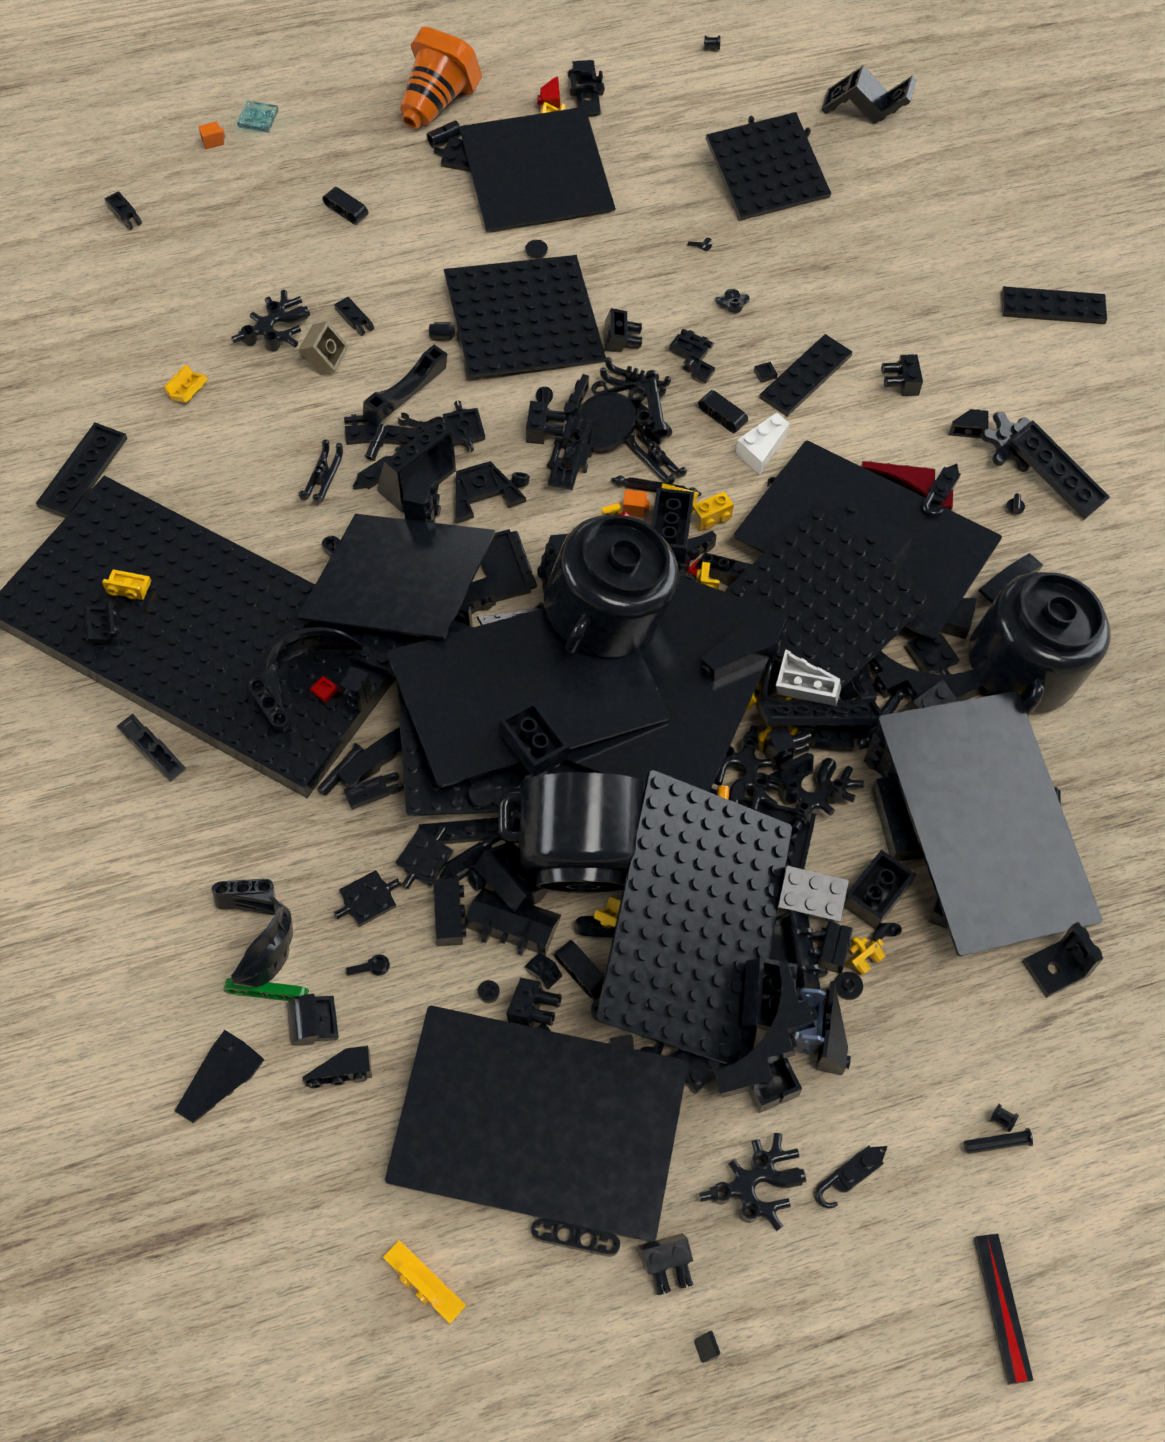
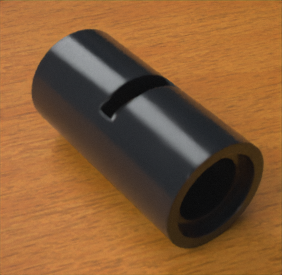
M455 120L427 132L428 143L432 148L447 143L449 137H461L460 124Z

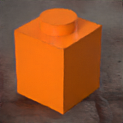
M217 121L198 126L205 149L224 145L223 137H225L223 127H219Z
M625 489L622 513L626 512L629 516L644 518L645 511H649L650 500H647V492Z

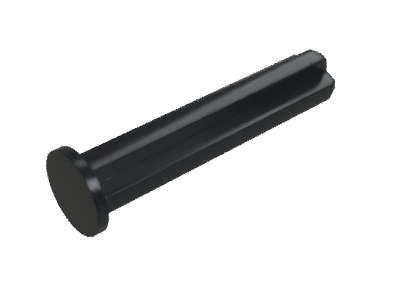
M354 743L353 749L320 784L318 790L321 794L328 795L340 781L336 776L337 772L364 751L360 745Z
M1025 1128V1131L966 1140L964 1141V1150L967 1154L1027 1144L1028 1146H1033V1136L1030 1129Z

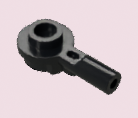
M377 954L368 959V963L347 967V974L349 976L370 971L376 976H382L388 972L390 962L386 956Z

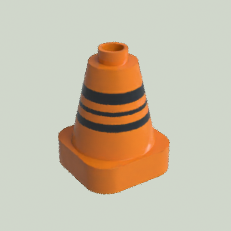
M426 26L420 28L411 43L415 61L400 106L403 113V122L413 129H418L419 126H427L459 93L472 95L482 79L475 51L467 42Z

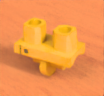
M853 937L850 940L852 947L848 951L851 954H854L856 951L857 953L845 962L847 968L853 967L859 975H863L871 969L865 960L868 956L874 963L884 959L886 955L881 948L884 944L881 939L877 941L872 940L865 946L868 942L866 937H863L861 940Z

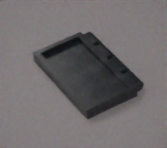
M508 529L496 532L481 562L485 575L488 577L496 594V602L531 593V590L537 588L538 585L532 574L533 572L518 531L511 532Z

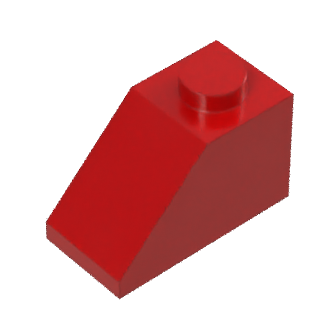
M558 76L540 88V95H537L538 105L542 106L546 102L556 108L560 107Z

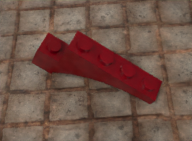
M862 461L861 467L923 497L927 496L935 482V469L872 461ZM953 490L944 503L937 504L952 511Z

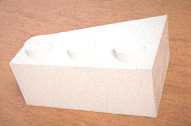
M775 413L737 440L735 453L756 473L761 475L766 464L770 462L771 457L787 438L790 423L779 413Z
M785 650L776 688L779 695L837 706L841 682L836 676L809 664L805 659H800L791 654L790 651Z

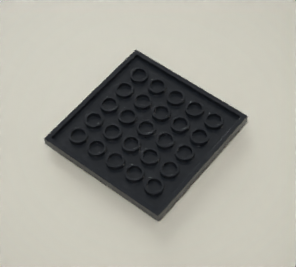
M796 112L706 134L705 139L739 221L829 198L832 194Z

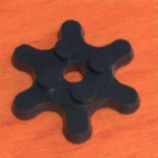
M1004 412L994 413L993 420L996 424V430L984 429L980 433V437L984 442L992 443L996 448V453L992 457L993 463L997 466H1002L1007 459H1010L1016 463L1020 471L1026 472L1030 465L1007 441L1030 423V420L1027 417H1023L1017 423H1012Z

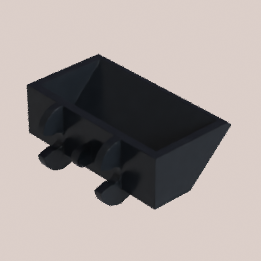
M483 888L474 898L465 920L466 928L481 933V937H483L481 942L487 943L491 936L501 940L500 943L505 944L508 942L518 946V955L522 956L525 949L536 953L540 952L546 956L561 914L534 905L514 913L496 892Z
M792 910L777 916L769 959L781 962L788 960V963L797 965L796 988L821 990L819 978L828 974L827 968L819 969V965H816L815 956L818 955V951L814 949L813 942L821 939L822 935L820 931L813 933V929L810 928L808 915Z

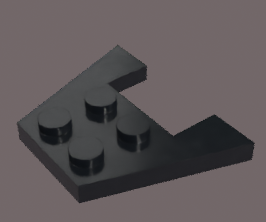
M491 461L456 471V523L474 518V513L469 504L471 502L503 493L508 506L511 507L525 503L526 497Z

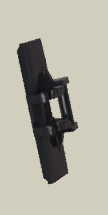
M594 60L572 61L573 69L567 72L568 78H570V95L577 97L578 107H586L588 115L601 114L599 96L603 95L605 90L604 83H602L603 72L599 71V75L596 77Z
M568 416L562 438H555L551 459L546 465L548 469L552 470L548 486L573 490L579 468L583 469V473H587V459L593 453L592 445L587 444L593 420ZM573 435H577L580 437V439L572 440L570 437ZM561 448L566 449L563 458H559Z

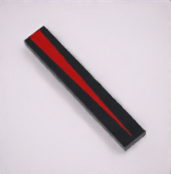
M999 1234L976 1236L974 1240L1008 1385L1032 1382L1034 1379Z

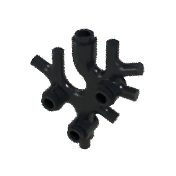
M281 290L280 302L272 301L271 297L265 298L267 316H260L252 312L250 318L257 322L256 325L243 326L241 331H238V334L232 336L231 339L233 343L242 341L247 346H253L257 341V336L264 335L266 347L272 352L279 349L281 341L287 342L295 348L299 342L291 336L301 332L300 326L298 325L284 331H276L273 325L277 322L298 323L306 320L310 316L307 306H299L286 312L285 309L302 303V299L300 296L288 299L287 290Z
M752 725L749 732L743 737L740 752H735L734 748L730 745L714 784L722 785L726 769L729 766H740L744 771V775L731 785L728 800L742 805L746 790L751 789L754 794L750 809L758 811L760 802H764L774 809L778 802L766 794V790L778 791L780 784L770 781L766 773L757 772L759 768L771 767V759L756 758L755 752L759 743L758 727Z
M832 758L822 760L816 772V781L819 789L815 792H808L802 788L801 784L804 778L788 786L784 785V801L790 804L799 801L795 807L792 830L794 832H799L801 827H804L811 821V814L815 809H822L831 816L835 809L827 803L828 798L834 803H840L843 800L854 802L856 795L848 793L846 789L864 788V780H851L849 778L853 771L851 766L845 767L840 779L831 781V777L836 770V762Z
M774 1133L772 1147L769 1152L762 1149L760 1139L751 1141L754 1151L751 1159L752 1169L745 1170L736 1159L732 1160L728 1165L734 1172L735 1179L731 1183L719 1182L714 1187H709V1191L700 1192V1202L711 1200L712 1203L715 1202L723 1205L730 1198H739L742 1201L740 1217L743 1221L752 1223L756 1221L758 1216H761L770 1222L776 1232L784 1226L776 1216V1212L780 1209L791 1207L789 1198L763 1202L757 1198L755 1187L761 1182L769 1183L777 1188L802 1186L806 1182L804 1169L796 1167L777 1171L774 1168L776 1162L799 1158L798 1149L782 1150L783 1134ZM761 1160L763 1165L757 1164L756 1161ZM718 1192H723L725 1197H720ZM746 1210H751L753 1215H747Z

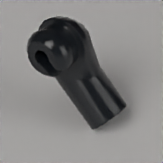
M882 923L870 939L877 941L878 939L882 940L884 937L900 935L902 927L896 923Z

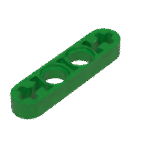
M231 978L226 979L223 990L232 995L290 1001L295 997L309 993V989L302 986L271 982L259 987L232 984Z

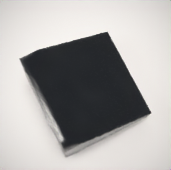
M708 1331L694 1340L702 1363L719 1357L720 1350L713 1331Z

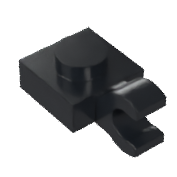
M687 357L684 361L683 370L691 372L692 377L705 384L715 372V367L702 360L697 363Z

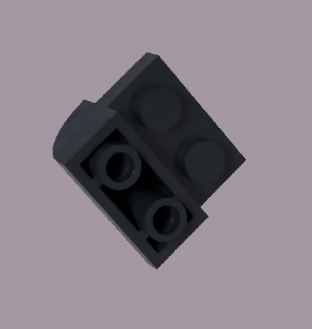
M315 993L295 997L287 1003L291 1046L313 1045L315 1041H333L339 1038L334 996H315Z

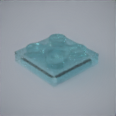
M247 100L237 121L238 127L269 132L279 111L278 105Z

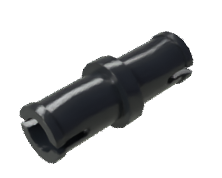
M381 423L378 424L374 436L370 438V445L365 454V458L368 460H376L380 447L384 445L383 440L389 430L388 426Z

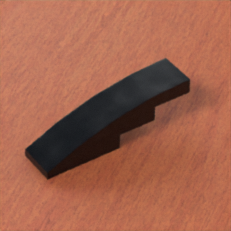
M1029 553L994 576L978 592L993 603L1001 589L1012 579L1023 574L1038 572L1043 564Z
M133 713L117 725V729L170 782L186 770V767L160 739H157Z
M400 727L366 748L337 772L336 776L349 788H352L380 772L381 766L395 759L397 752L401 751Z

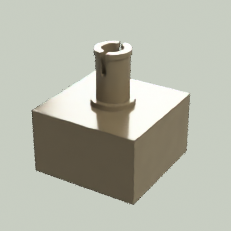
M325 321L311 326L298 351L322 375L335 372L349 346L329 322Z

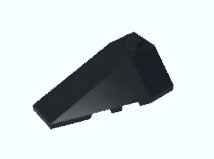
M830 981L827 988L822 1024L824 1043L819 1048L816 1070L843 1075L845 1069L850 1067L851 1056L847 1055L848 1044L835 981Z
M224 1030L205 1057L177 1105L175 1112L191 1123H195L213 1109L219 1101L226 1096H230L237 1087L252 1079L265 1059L244 1041Z

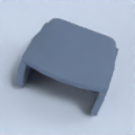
M801 988L803 1000L799 1002L808 1000L810 1007H815L818 1019L814 1020L816 1027L791 1033V1035L795 1036L798 1048H795V1051L808 1054L821 1048L824 1043L822 1024L823 1000L826 992L820 989Z

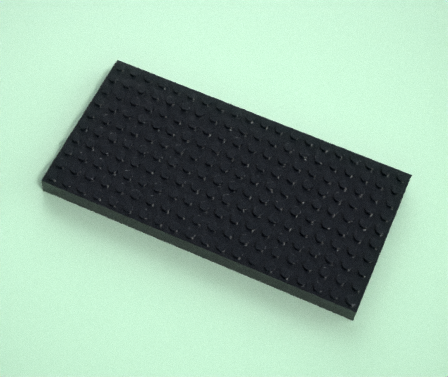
M105 475L0 590V629L307 799L396 680L393 676L352 662V656L355 652L353 649H328L304 652L293 657L291 660L282 662L280 668L277 669L282 705L288 714L291 725L285 732L276 731L253 698L248 687L250 680L265 670L267 658L275 644L285 635L295 630L316 627L342 631L360 642L367 629L298 620L297 616L315 584ZM114 569L149 576L151 583L144 600L130 599L121 595L113 596L106 593L102 584L103 579L108 580ZM112 601L113 609H116L114 625H117L118 628L117 636L113 638L111 644L87 643L84 619L85 605L106 607L107 602ZM350 667L363 670L369 676L372 696L366 702L367 704L363 711H352L344 705L340 683L346 677ZM322 676L338 686L339 689L326 703H323L311 694L309 690ZM258 685L254 691L259 692L263 690L264 686ZM269 701L265 704V707L271 708L275 702ZM280 717L276 720L275 723L283 724L285 722V718Z

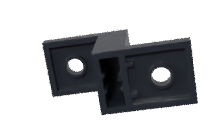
M863 65L828 88L821 110L825 114L829 111H834L838 105L846 103L850 99L875 124L878 121H883L886 116L891 113L894 114L899 108L911 102L916 79L911 76L887 91Z

